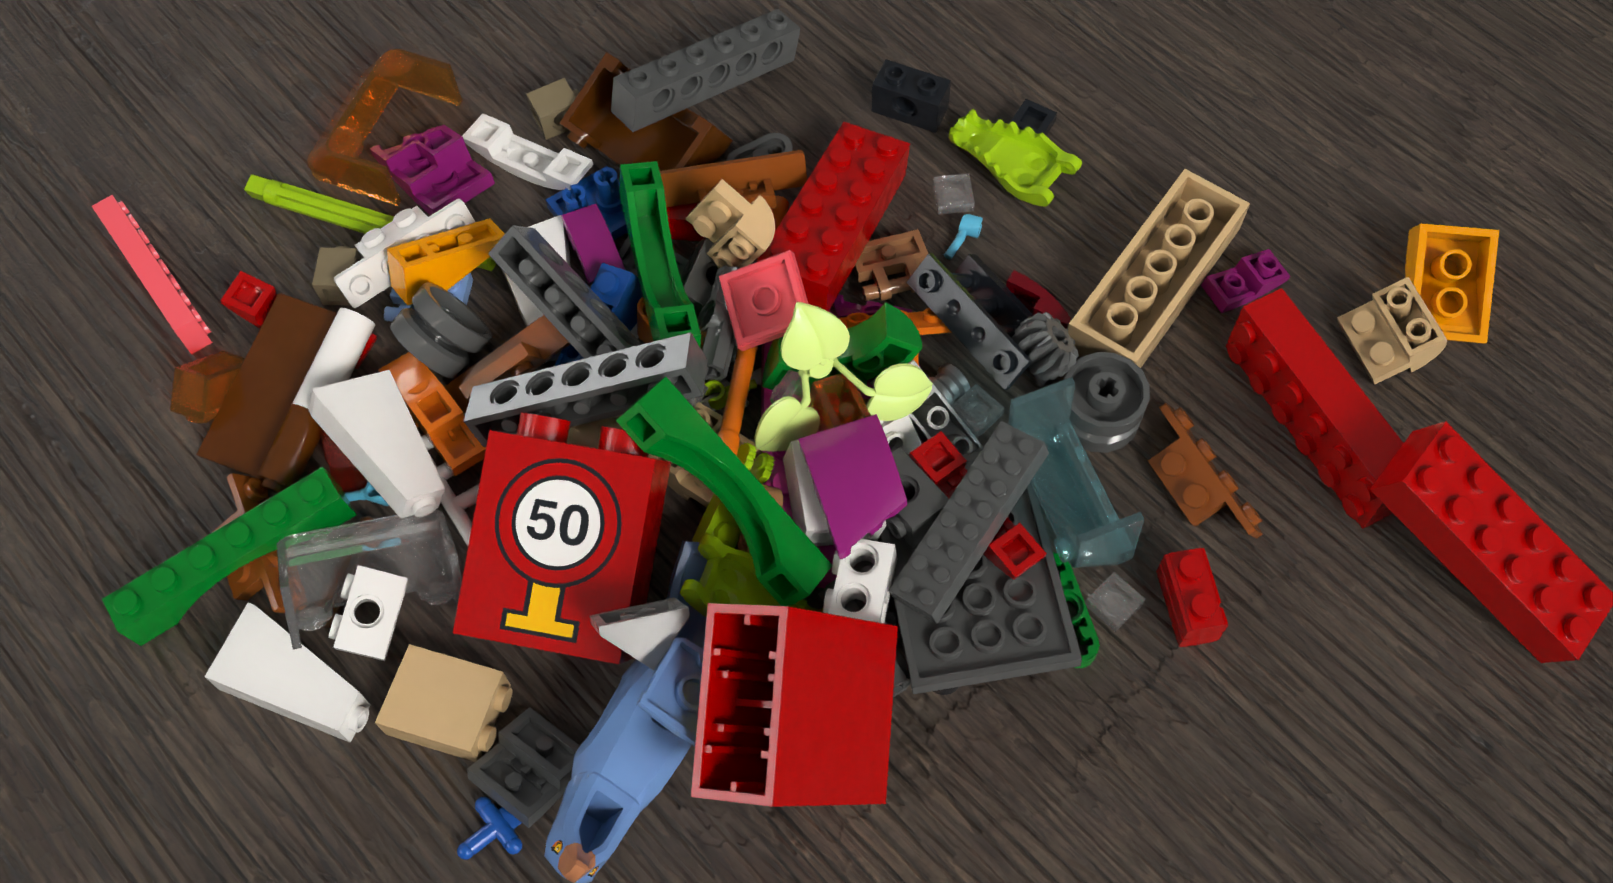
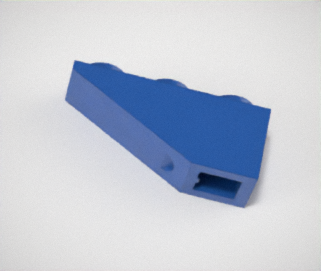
M602 263L591 289L631 331L637 324V304L643 297L639 278L632 272ZM570 344L561 351L555 366L584 358Z

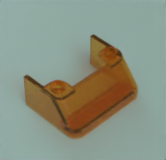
M393 49L385 52L361 74L309 153L307 164L312 175L317 180L398 206L401 199L387 166L359 158L364 148V141L398 87L460 106L462 98L451 64L402 49Z

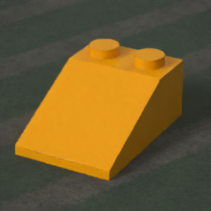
M1422 223L1409 230L1405 278H1410L1448 341L1487 344L1499 230Z

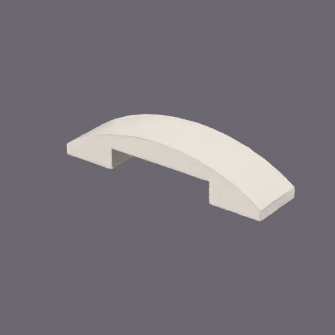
M483 113L462 136L464 142L469 147L500 168L526 181L551 189L564 190L568 188V190H571L570 185L578 184L594 165L592 159L566 148L557 153L513 134L509 124Z

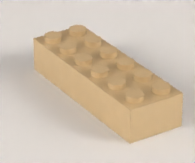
M1184 169L1069 323L1068 333L1075 340L1074 346L1078 350L1079 357L1096 352L1116 353L1131 359L1141 368L1240 230L1250 203Z

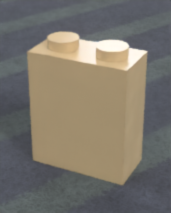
M409 644L375 724L388 736L476 762L483 756L484 752L490 751L494 744L497 732L494 726L499 713H504L510 704L512 697L511 684L503 671Z

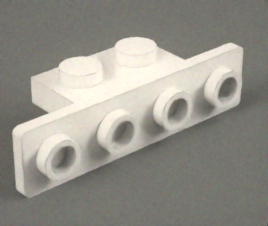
M461 199L454 200L429 217L418 206L412 209H404L394 216L392 222L381 229L370 230L362 237L360 242L354 245L363 259L336 275L334 282L353 308H357L391 286L387 256L388 248L475 223V220Z

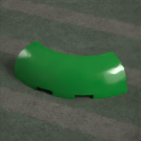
M885 302L867 320L848 328L850 335L848 347L837 358L841 364L867 386V380L877 377L890 366L908 364L922 350V341L919 331L911 319L898 308ZM783 337L773 340L764 366L762 387L785 393L802 394L799 370L789 367L781 356L780 349ZM832 367L831 372L823 378L809 377L810 395L811 389L835 388L836 393L858 389L835 367Z

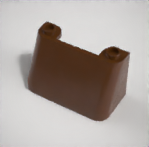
M608 52L605 53L560 121L561 125L570 130L567 137L585 149L590 144L619 165L657 161L660 171L715 163L733 142L732 139L709 121L687 108L632 132L611 112L613 78L631 69Z

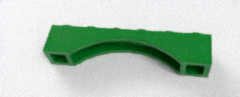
M653 161L621 164L620 200L653 341L691 332L700 347L701 333L694 305L685 292L676 263L668 222L664 186L658 163Z
M664 377L616 420L644 453L664 458L684 468L701 480L721 500L733 516L746 540L753 559L757 580L781 606L790 607L809 596L832 568L829 560L667 377Z
M321 467L102 598V601L117 632L142 646L177 625L186 611L205 592L238 568L279 548L303 540L321 537L357 514L341 486L324 467Z

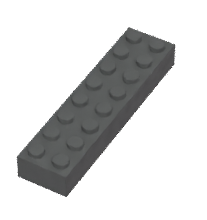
M1003 421L999 423L888 590L895 600L938 624L1048 456L1049 452L1045 442Z

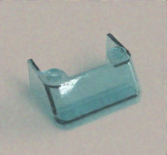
M1073 378L1065 379L1012 399L1010 403L1009 425L1045 442L1049 452L1030 483L1057 537L1054 540V545L1060 560L1063 563L1069 561L1073 568L1118 565L1133 559L1144 517L1141 512L1119 520L1070 422L1075 390Z

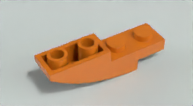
M408 352L378 369V372L390 370L417 427L421 428L454 476L484 459L486 447L481 445L464 423L465 416L463 411L424 363Z

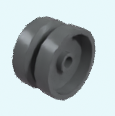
M430 282L424 283L412 297L415 309H402L390 323V329L404 348L419 361L437 373L454 379L470 364L468 352H480L492 338V335L479 316L461 300L438 285Z
M1096 352L1082 356L1076 361L1075 365L1070 367L1071 370L1067 372L1063 380L1061 394L1057 402V422L1063 435L1080 448L1090 452L1104 453L1121 449L1134 439L1150 400V384L1143 370L1129 358L1109 352Z

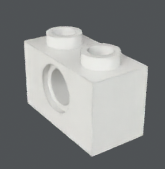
M359 565L355 575L348 573L341 592V598L348 599L343 615L335 614L328 638L335 640L333 647L336 650L385 661L407 588L408 578ZM363 602H373L380 608L379 617L371 624H362L356 620L355 611Z

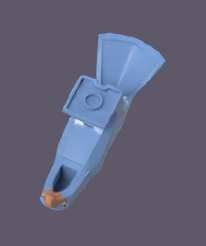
M682 542L667 594V599L675 597L688 606L690 617L673 640L655 670H652L637 659L634 660L622 675L619 686L599 721L574 754L571 780L565 789L558 813L548 834L544 855L557 873L573 883H590L593 881L639 813L660 793L691 745L695 746L706 617L684 600L680 590L687 579L700 581L707 560L698 551L699 542Z

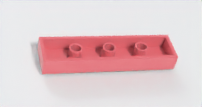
M110 195L92 205L107 231L191 355L211 344L212 341L208 337L211 331L205 322L202 321L201 316L174 276L170 274L171 272L164 261L159 259L161 257L153 245H147L150 241L143 230H136L140 226L132 214L126 215L130 211L123 201L117 202L114 196Z

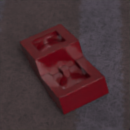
M1013 270L1006 283L1009 290L1033 315L1047 312L1054 319H1059L1061 325L1068 329L1071 318L1062 305L1038 283Z

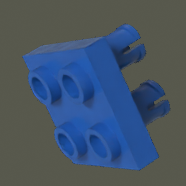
M606 166L580 180L578 184L570 185L571 190L565 188L545 199L547 207L554 217L597 204L613 240L628 233L620 200V182L617 172L611 167Z

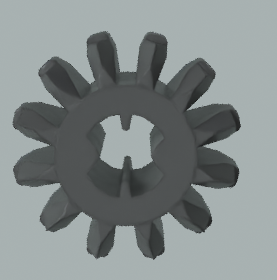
M1045 312L1043 314L1037 313L1033 317L1029 316L1020 323L1021 326L1015 329V335L1012 337L1013 341L1033 361L1028 366L1031 374H1037L1044 381L1048 379L1054 380L1056 377H1061L1070 371V367L1076 364V358L1079 354L1074 346L1075 340L1070 337L1068 329L1061 325L1060 320L1054 319L1051 314Z

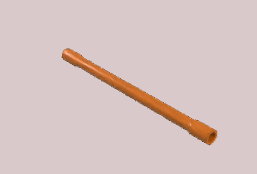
M775 196L776 208L771 209L775 219V231L789 208L788 200L782 196ZM758 346L744 351L737 349L721 427L717 434L736 456L739 449V434Z

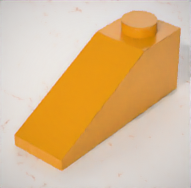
M489 218L388 248L387 256L391 287L406 305L413 304L412 297L424 283H433L447 291L490 257L488 253L505 233Z

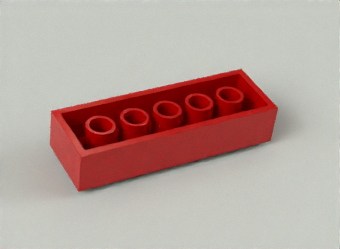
M843 122L776 229L771 244L760 255L757 262L791 250L795 254L808 304L829 312L906 176L910 143L862 128L858 125Z
M1282 288L1243 306L1225 346L1230 359L1235 364L1240 365L1249 377L1254 391L1264 397L1272 408L1275 419L1280 424L1285 425L1294 437L1299 451L1309 457L1318 469L1322 482L1333 489L1342 501L1343 509L1350 518L1355 519L1360 527L1364 529L1392 514L1370 488L1403 445V441Z
M1447 421L1412 431L1370 488L1383 504L1540 663L1580 659L1613 607V592Z

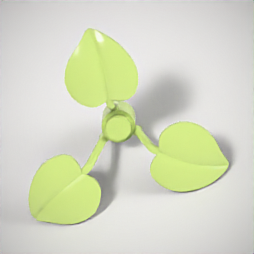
M797 302L791 322L783 336L780 351L784 362L789 367L799 370L798 374L802 384V400L799 402L794 397L786 396L770 405L758 423L754 436L755 446L761 451H786L791 441L817 432L820 416L814 408L808 407L811 401L809 377L823 378L831 372L832 367H835L862 393L871 396L867 403V411L870 416L877 414L879 420L882 421L898 420L914 412L929 396L933 383L920 368L905 363L892 365L882 371L875 379L874 388L866 386L841 364L837 358L845 352L849 344L850 335L845 324L838 317L822 308Z

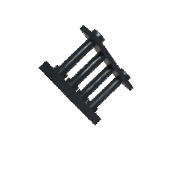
M928 253L909 278L907 284L1004 390H1009L1026 369L1030 371L1028 366L1033 361L1013 341L1012 337L1015 335V329L1021 326L1020 323L1029 316L1033 317L1034 315L976 254H968L954 273H950L934 254ZM1037 374L1033 375L1043 386L1051 385L1054 381L1051 379L1044 381Z

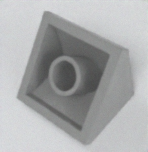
M673 597L590 615L589 617L591 625L601 637L652 670H655L673 640L690 617L688 606Z

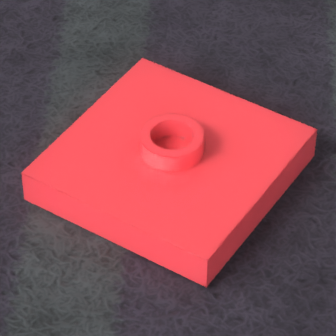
M791 250L719 276L737 347L741 351L783 337L791 322L796 303L808 304L795 254Z

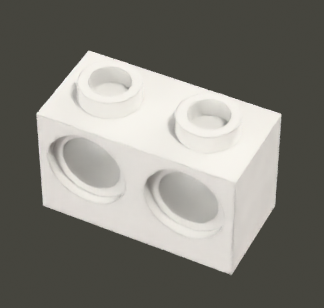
M860 539L851 547V554L846 558L839 559L838 553L835 551L832 574L837 575L834 589L828 588L826 591L823 613L884 624L890 597L888 590L892 586L897 563L895 544ZM861 561H869L874 564L867 572H857L853 569ZM858 599L866 603L864 608L858 612H849L844 609L845 605L851 600Z

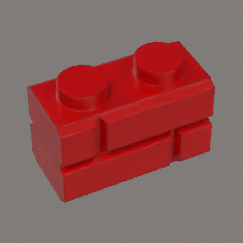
M1205 548L1165 554L1156 572L1178 647L1218 641L1228 627V622L1224 609L1219 607L1221 599Z

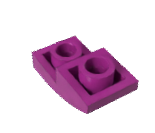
M597 204L561 215L573 250L577 252L588 284L594 282L602 263L625 270L614 240Z
M1267 249L1242 257L1234 268L1207 276L1201 286L1219 311L1225 313L1277 288L1288 281L1290 275L1271 250Z

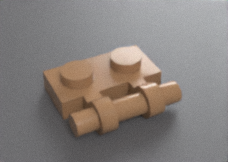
M918 229L868 241L853 268L859 283L872 279L875 283L862 287L865 301L877 298L880 301L891 299L893 294L909 290L912 293H916L907 284V281L928 255ZM904 271L906 273L904 277L892 280L887 278L888 275Z

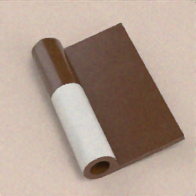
M278 293L196 455L251 477L259 478L263 481L262 487L277 494L298 482L324 431L309 412L312 389L349 380L375 327V323L350 309L340 308L336 313Z

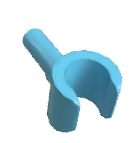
M972 214L963 215L956 238L944 254L947 259L951 260L965 241L966 236L978 239L982 229L983 218Z
M367 482L363 489L345 493L349 502L368 500L383 506H389L369 482Z

